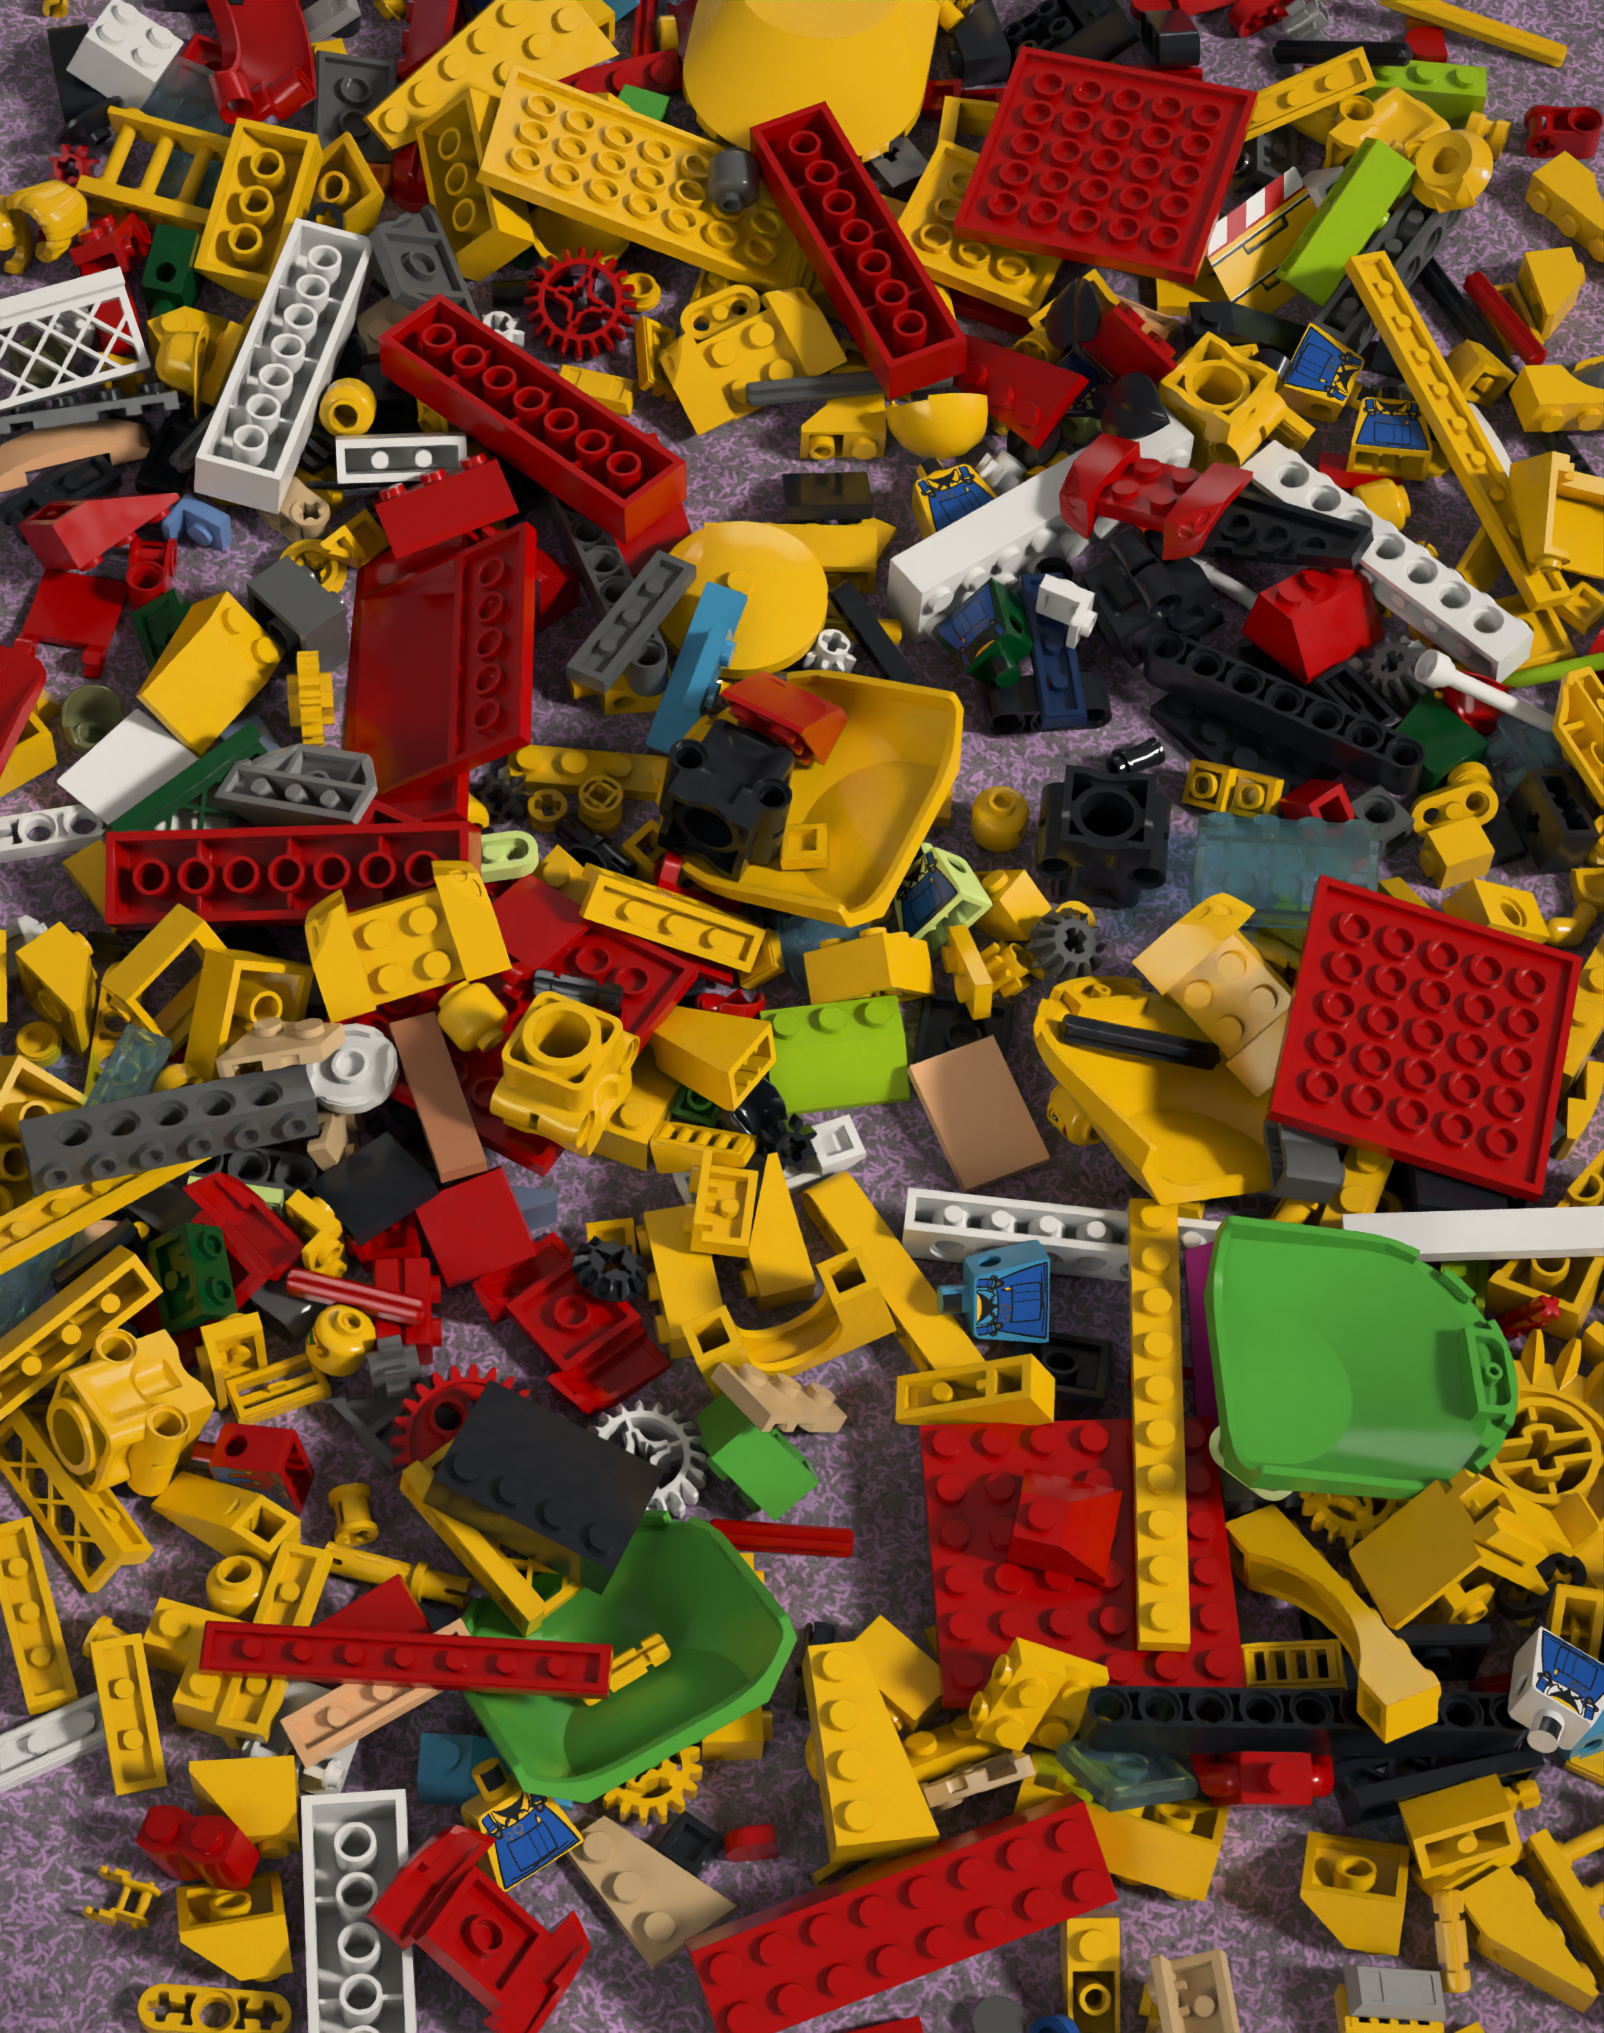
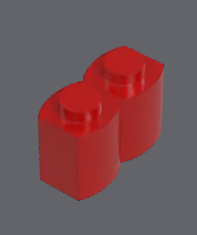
M159 1805L149 1808L135 1839V1842L152 1862L168 1877L183 1881L203 1878L211 1886L227 1891L242 1890L248 1887L261 1856L240 1828L231 1820L218 1815L193 1817L186 1810L171 1805Z

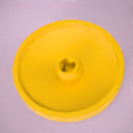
M723 522L692 533L669 552L670 555L695 565L697 574L695 581L658 626L663 640L677 656L680 653L707 582H713L746 594L748 598L733 638V642L737 643L733 659L728 668L722 667L719 677L746 679L762 670L773 674L800 660L815 645L820 633L824 629L828 614L827 579L816 556L795 536L780 528L759 522Z

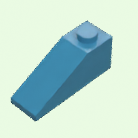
M421 1733L417 1777L419 1803L463 1805L481 1793L471 1775V1771L476 1765L487 1759L498 1758L506 1774L509 1775L511 1771L490 1739L474 1735ZM553 1798L562 1810H573V1801Z

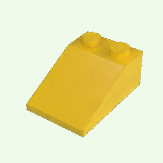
M225 591L192 605L136 697L189 751L196 756H201L265 686L285 651L228 591Z
M650 1041L636 1057L631 1067L632 1087L622 1104L610 1117L599 1142L593 1150L595 1154L646 1172L653 1159L650 1139L661 1122H670L673 1116L671 1111L682 1086V1083L656 1068L654 1049L651 1048Z

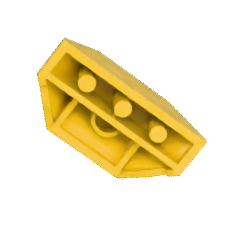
M1591 666L1570 671L1562 677L1552 732L1562 748L1563 758L1571 767L1575 768L1584 782L1588 797L1604 812V686Z

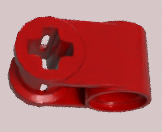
M1534 106L1526 111L1524 115V126L1528 130L1529 135L1525 141V151L1532 158H1555L1564 151L1575 159L1591 158L1597 152L1604 121L1602 114L1598 110L1587 106ZM1543 116L1546 118L1544 125H1542ZM1541 139H1542V142H1543V147H1542V148L1539 147V143H1540Z
M136 536L130 542L126 579L132 611L171 590L178 559L176 538H169L167 542L142 541L139 536Z

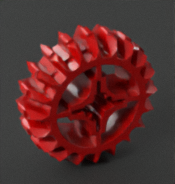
M579 247L578 258L571 259L570 251L566 248L562 250L563 262L558 263L552 255L546 258L548 267L551 269L550 271L539 266L534 269L536 277L542 282L534 280L527 282V290L535 295L524 297V306L535 310L525 315L526 322L530 324L539 323L532 330L534 338H541L548 334L544 341V348L549 351L557 343L560 344L558 350L559 357L565 358L569 348L575 349L576 361H582V350L590 349L592 359H598L599 350L597 346L602 344L607 352L611 353L614 351V344L610 339L611 336L618 341H625L626 333L619 325L633 327L634 318L626 313L636 311L637 302L625 298L635 294V287L633 284L621 285L628 278L627 270H620L613 274L617 266L615 258L612 257L604 265L601 264V250L597 249L593 253L592 259H587L586 248ZM582 274L580 281L575 286L563 287L559 285L558 288L553 287L558 281L569 275ZM597 278L602 280L613 293L616 302L615 309L605 306V301L596 298L593 294ZM586 290L587 306L589 308L586 310L583 306V311H578L575 318L574 305L571 300L575 299L578 302L577 297H583ZM547 299L554 301L557 307L565 310L567 313L564 331L557 327L549 318L545 308ZM603 319L608 321L595 332L582 335L576 334L579 333L580 328L587 321L593 320L601 323Z

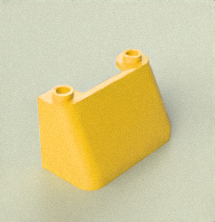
M1555 451L1510 464L1508 484L1527 560L1534 563L1535 569L1538 571L1558 572L1563 570L1604 580V478L1574 471L1575 464L1570 463V455Z

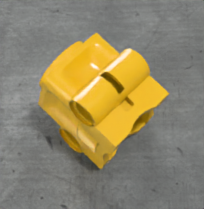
M1390 87L1373 102L1364 96L1353 95L1343 99L1340 103L1336 125L1328 132L1325 146L1326 158L1322 169L1343 166L1345 169L1365 137L1379 139L1411 162L1417 150L1429 138L1441 132L1451 130L1447 121L1437 115L1428 105L1414 99L1398 87ZM1411 188L1401 198L1394 200L1388 212L1397 210L1411 191Z
M1209 331L1194 347L1189 348L1177 360L1176 364L1178 367L1155 384L1161 403L1194 435L1191 460L1188 468L1200 473H1204L1214 462L1239 468L1288 414L1285 401L1275 392L1278 372L1261 362L1241 356L1226 341Z
M545 991L538 994L502 1050L504 1076L500 1079L493 1092L490 1102L491 1114L503 1118V1124L525 1133L540 1135L554 1141L569 1151L589 1158L599 1142L610 1117L622 1104L632 1087L631 1067L638 1054L640 1046L639 1036L624 1031L620 1019L611 1014L556 992Z
M112 1328L98 1335L87 1364L60 1374L52 1401L48 1406L46 1424L52 1444L60 1460L67 1469L79 1477L90 1493L95 1494L127 1481L128 1486L134 1492L142 1496L153 1497L160 1495L166 1490L175 1467L191 1461L193 1447L199 1439L203 1426L211 1417L215 1401L204 1385L189 1375L183 1368L179 1359L178 1347L165 1329L136 1339L131 1333L123 1329Z

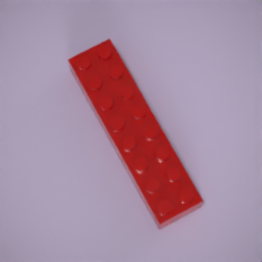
M826 101L750 127V153L759 161L761 180L888 400L966 372V337Z
M441 293L434 296L378 337L381 371L384 376L623 544H629L687 499L686 462Z
M470 821L106 832L105 924L121 931L153 930L180 903L205 920L210 928L305 926L308 911L339 889L342 890L347 911L351 913L437 887L431 861H468L481 876V828Z
M1069 1792L683 1940L715 2033H776L1119 1899L1086 1804L1080 1797Z

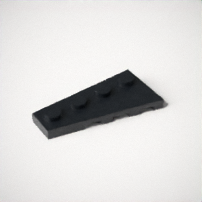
M1242 490L1221 514L1204 542L1202 549L1193 556L1354 570L1373 542L1374 537L1371 527Z

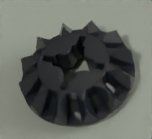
M594 1236L587 1244L580 1243L572 1259V1272L578 1284L594 1297L609 1302H625L637 1297L642 1292L649 1274L643 1268L644 1257L633 1255L631 1244L624 1247L618 1245L613 1236L606 1242ZM611 1262L618 1265V1269L614 1268L611 1272L607 1271L605 1275L602 1273L604 1265H609Z

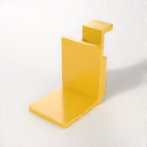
M1463 1468L1449 1480L1452 1487L1436 1479L1349 1551V1557L1389 1628L1397 1631L1479 1565L1541 1596L1544 1595L1549 1589L1535 1566L1549 1556L1548 1551L1550 1552L1555 1549L1571 1558L1600 1535L1603 1527L1585 1497L1578 1492L1572 1493L1554 1509L1549 1511L1479 1473L1476 1475Z

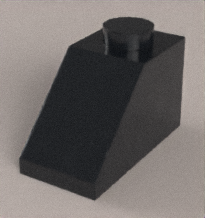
M981 0L955 32L953 50L948 51L950 72L952 75L957 74L959 79H963L964 88L1008 82L1011 52L992 0Z

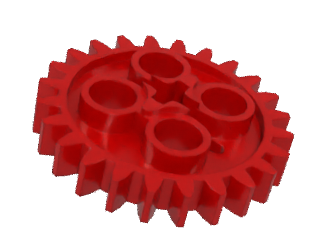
M471 1364L467 1369L465 1377H461L456 1365H453L448 1369L446 1382L437 1372L429 1376L431 1390L418 1383L413 1388V1392L419 1402L405 1398L400 1406L409 1416L395 1417L392 1420V1425L403 1431V1434L391 1437L388 1442L389 1445L402 1449V1453L394 1457L390 1464L407 1468L417 1460L421 1463L454 1439L468 1417L467 1402L476 1403L489 1379L496 1382V1368L492 1367L484 1378H479L476 1364ZM511 1375L500 1385L511 1390L515 1377ZM527 1388L517 1394L527 1398L530 1390ZM437 1408H449L455 1413L458 1421L455 1430L446 1431L438 1427L434 1419V1413ZM401 1477L397 1480L398 1484L401 1482Z

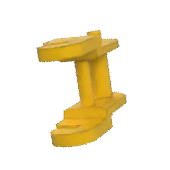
M101 1865L98 1870L100 1877L123 1884L116 1908L112 1907L109 1911L100 1908L98 1913L94 1912V1908L85 1906L82 1915L89 1920L114 1927L117 1920L131 1924V1928L134 1930H138L139 1927H149L150 1921L144 1916L151 1897L158 1898L161 1894V1891L154 1887L155 1883L148 1881L146 1884L132 1880L129 1871L115 1868L114 1872H111L109 1867ZM130 1892L141 1895L134 1913L123 1910Z

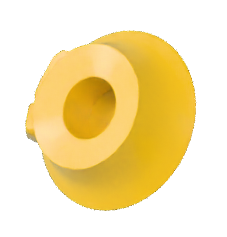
M1448 130L1432 136L1417 150L1411 161L1416 166V169L1411 175L1413 182L1410 188L1414 196L1422 204L1436 209L1439 214L1475 207V198L1485 189L1493 171V155L1489 145L1482 137L1467 130Z

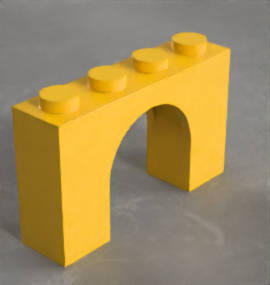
M861 1245L816 1264L824 1283V1292L821 1298L809 1310L786 1323L761 1330L741 1329L735 1325L726 1305H723L680 1324L697 1366L715 1399L723 1391L710 1377L719 1362L741 1367L742 1363H747L769 1376L775 1377L777 1373H782L793 1377L897 1331L879 1284Z

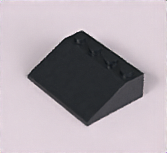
M489 1379L436 1471L423 1503L602 1595L665 1470Z

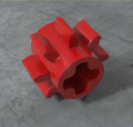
M62 144V155L48 157V160L53 163V173L47 176L48 179H57L71 187L74 185V188H76L81 175L91 178L97 177L94 175V166L98 165L100 160L90 159L86 156L88 152V146L79 145L74 154L69 144ZM70 162H75V168L80 170L78 176H73V171L68 168Z

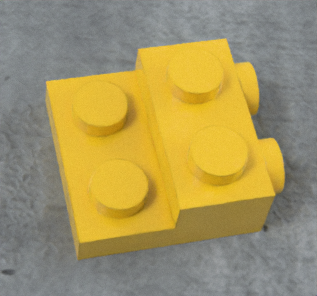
M1016 1637L1006 1655L1001 1654L996 1660L992 1677L983 1692H977L972 1699L969 1708V1719L973 1722L975 1738L1020 1752L1025 1744L1030 1742L1063 1753L1079 1729L1088 1696L1094 1689L1108 1684L1110 1678L1107 1667Z

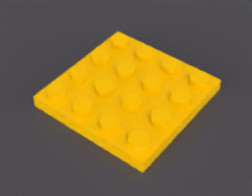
M941 139L898 224L931 280L1030 318L1041 310L1065 259L954 237L953 223L980 154Z

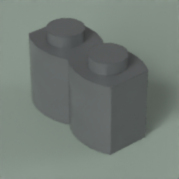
M1267 1119L1264 1120V1146L1269 1158V1182L1273 1195L1328 1204L1335 1191L1342 1188L1345 1180V1166L1343 1162L1339 1161L1336 1150L1339 1142Z

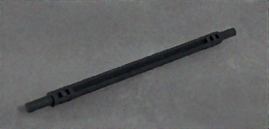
M1391 210V211L1389 212V213H1390L1389 219H1390L1391 216L1394 214V212H1395L1394 210ZM1432 256L1418 275V278L1464 340L1468 339L1483 345L1517 375L1503 392L1513 405L1509 392L1520 372L1434 256ZM1564 431L1533 432L1547 452L1555 451L1570 455V463L1575 464L1574 471L1598 477Z

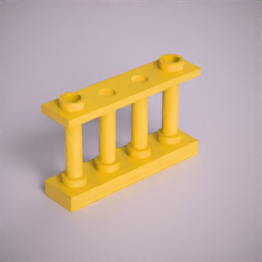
M110 105L107 113L113 131L118 136L101 176L96 178L81 175L75 188L85 198L87 211L101 215L112 213L113 218L135 210L139 221H143L148 228L156 229L157 224L198 231L201 242L210 210L194 206L193 204L211 160L221 163L225 162L231 138L148 116L136 108L126 107L122 109ZM134 139L155 144V150L140 186L132 189L117 185L116 182ZM172 150H177L195 155L178 198H173L172 200L157 196L155 192Z
M1604 1823L1563 1844L1560 1841H1554L1547 1828L1528 1837L1523 1847L1526 1857L1523 1860L1604 1991V1921L1599 1914V1907L1604 1905V1881L1589 1888L1587 1885H1581L1571 1869L1572 1862L1604 1847Z

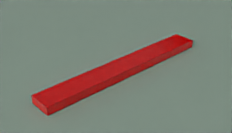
M206 1620L198 1670L201 1675L609 1700L614 1649L610 1644Z

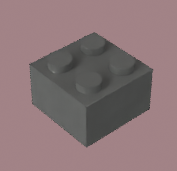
M285 555L246 583L250 615L285 651L280 661L293 673H298L297 652L318 650L320 672H332L350 658L348 643L350 636L347 630L346 618L347 606L336 592H328L320 585L313 572L307 566H299L288 555Z

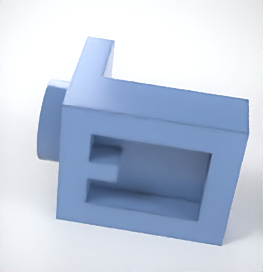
M185 494L176 506L169 507L170 513L161 521L164 542H167L169 538H176L178 545L184 536L189 534L191 539L201 546L211 545L223 552L232 541L230 516L188 494Z

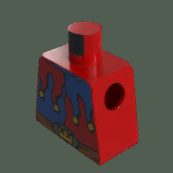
M227 1423L222 1426L216 1443L198 1440L191 1453L192 1469L210 1472L216 1481L262 1494L291 1514L300 1517L315 1472L296 1430Z

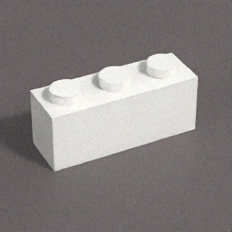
M464 431L336 436L338 484L421 481L419 476L430 470L444 467L445 473L462 467L460 460L467 457L466 434Z

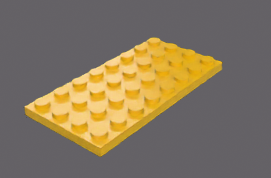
M512 64L475 181L764 293L795 287L803 251L763 181L761 180L758 200L740 212L731 213L722 210L718 204L713 203L706 193L710 159L727 147Z

